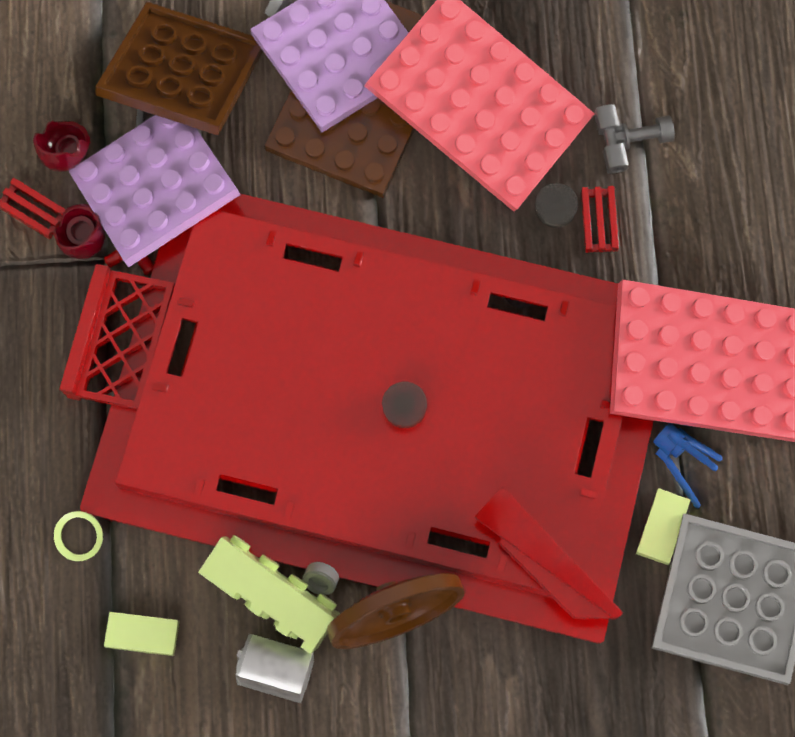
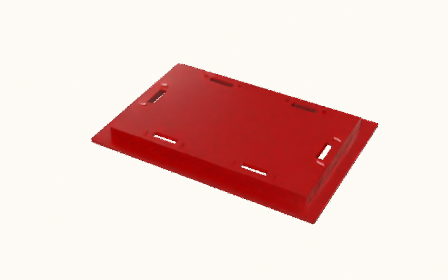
M240 194L226 205L159 247L150 278L174 282V290L138 409L134 410L115 405L110 407L81 501V511L95 517L214 547L221 537L231 539L235 535L251 546L248 551L258 558L263 554L277 563L305 570L310 563L322 562L333 567L340 579L376 588L391 581L397 583L426 575L455 574L459 576L465 590L464 597L454 606L455 608L601 644L604 641L609 618L573 619L498 544L503 538L479 522L474 516L501 487H504L612 601L614 600L654 420L610 414L618 283L245 194ZM286 246L342 258L340 269L338 271L284 258ZM154 288L145 294L144 298L150 308L163 301L165 290ZM490 294L546 307L548 309L545 320L487 307ZM143 302L139 315L147 310ZM159 311L155 313L156 318H158ZM150 316L135 325V329L143 339L154 332L156 323ZM183 320L194 322L196 325L181 375L168 374ZM134 333L132 335L129 347L138 342V339L136 338ZM148 343V344L146 345V347L148 348V350H149V347H150V343ZM140 348L127 356L126 360L131 368L135 370L145 363L147 354L143 348ZM123 364L120 378L130 373L125 364ZM142 374L137 376L139 381L141 379ZM134 379L117 388V391L121 398L135 401L138 386ZM590 419L603 422L591 478L577 475ZM223 479L275 492L277 495L274 505L216 491L219 480ZM430 531L489 546L487 558L428 544Z

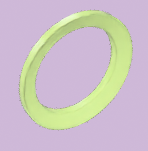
M74 511L64 515L57 522L54 530V542L58 551L65 558L72 561H84L93 557L101 548L103 531L100 523L94 516L87 512ZM72 518H85L95 527L97 540L94 547L88 553H72L65 547L62 541L63 527Z

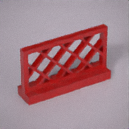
M95 265L59 388L68 399L78 401L86 399L134 410L138 409L175 283L113 271L109 266ZM118 281L131 283L135 289L134 293L121 301H118L114 294ZM137 285H142L144 287L139 289ZM154 288L165 290L163 301L150 308L143 295ZM140 298L147 310L130 320L123 307ZM120 310L127 323L110 332L105 325L107 317ZM159 311L158 318H156L155 313ZM151 316L156 323L154 332L142 339L134 326ZM131 329L138 342L121 351L114 338ZM111 341L118 354L101 364L97 358L98 349ZM148 343H150L149 350H148V348L146 347V345H147ZM143 348L147 354L146 361L143 365L133 370L125 357ZM122 360L130 373L112 383L105 370ZM102 372L109 386L97 393L87 391L89 380ZM142 374L141 379L139 381L137 376ZM134 379L138 386L135 401L121 398L117 388ZM112 391H113L114 394H115V396L107 395V394L111 393Z

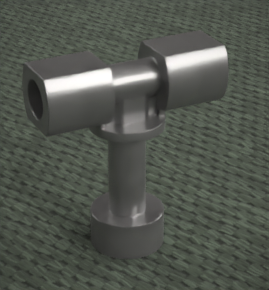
M615 104L603 105L595 109L594 115L599 135H604L606 143L603 155L608 174L627 170L629 164L625 150L630 149V142L658 138L660 143L672 142L675 139L671 116L656 118L655 125L628 129L626 124H619Z

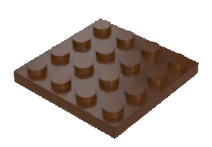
M146 2L95 86L96 96L219 135L263 50L252 35Z

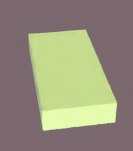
M658 488L636 554L669 565L676 546L683 514L687 513L691 500Z
M109 612L104 647L174 656L179 620Z

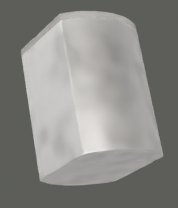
M249 634L242 650H238L236 656L238 657L236 666L237 685L301 703L312 671L314 652L309 654L304 649Z

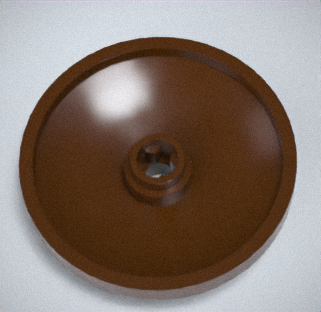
M455 574L426 575L397 583L395 581L385 583L377 587L375 592L355 602L333 619L327 627L329 639L334 648L353 649L397 637L449 611L462 600L465 590L459 576Z

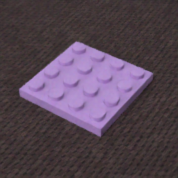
M297 0L251 28V35L321 132L326 131L378 98L365 87V84L409 33L385 0Z
M157 115L149 118L78 164L75 168L69 170L91 209L100 217L101 225L128 267L240 195L236 186L196 128Z

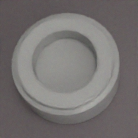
M313 562L307 566L302 580L308 584L307 588L313 593L328 595L334 592L339 581V575L330 565L322 562Z

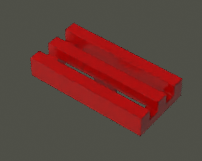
M13 178L9 189L5 188L2 192L3 197L0 199V209L50 240L54 235V229L59 227L66 209L16 178ZM20 191L58 216L56 218L17 195L16 192ZM10 200L16 202L50 223L51 226L46 228L8 203Z
M601 186L594 189L582 187L581 202L585 253L618 251L619 241L614 186H608L607 189H601ZM595 197L598 244L592 245L589 198ZM602 197H607L610 244L605 243Z

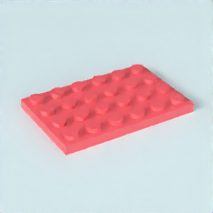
M436 0L365 84V87L514 212L595 114L461 0Z
M629 280L620 281L618 283L610 414L795 442V309Z

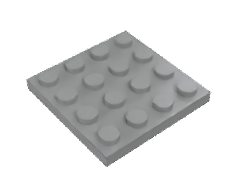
M683 514L651 649L789 685L795 664V543Z

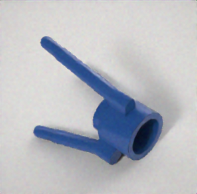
M669 423L653 441L659 447L655 454L664 461L694 507L699 508L701 506L700 502L669 456L672 454L677 458L686 450L713 471H717L718 466L704 454L717 461H722V456L689 436L683 429H678L675 425Z

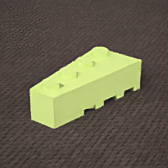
M235 535L231 539L221 537L198 573L232 598L239 600L241 597L246 600L244 605L257 616L266 620L269 617L274 619L275 629L286 637L290 636L293 639L300 637L304 640L301 648L309 654L318 649L328 634V625L341 614L335 610L337 604L321 593L318 597H315L306 591L308 584L297 576L291 574L287 578L278 572L279 565L269 557L262 554L258 558L250 553L248 550L251 546Z

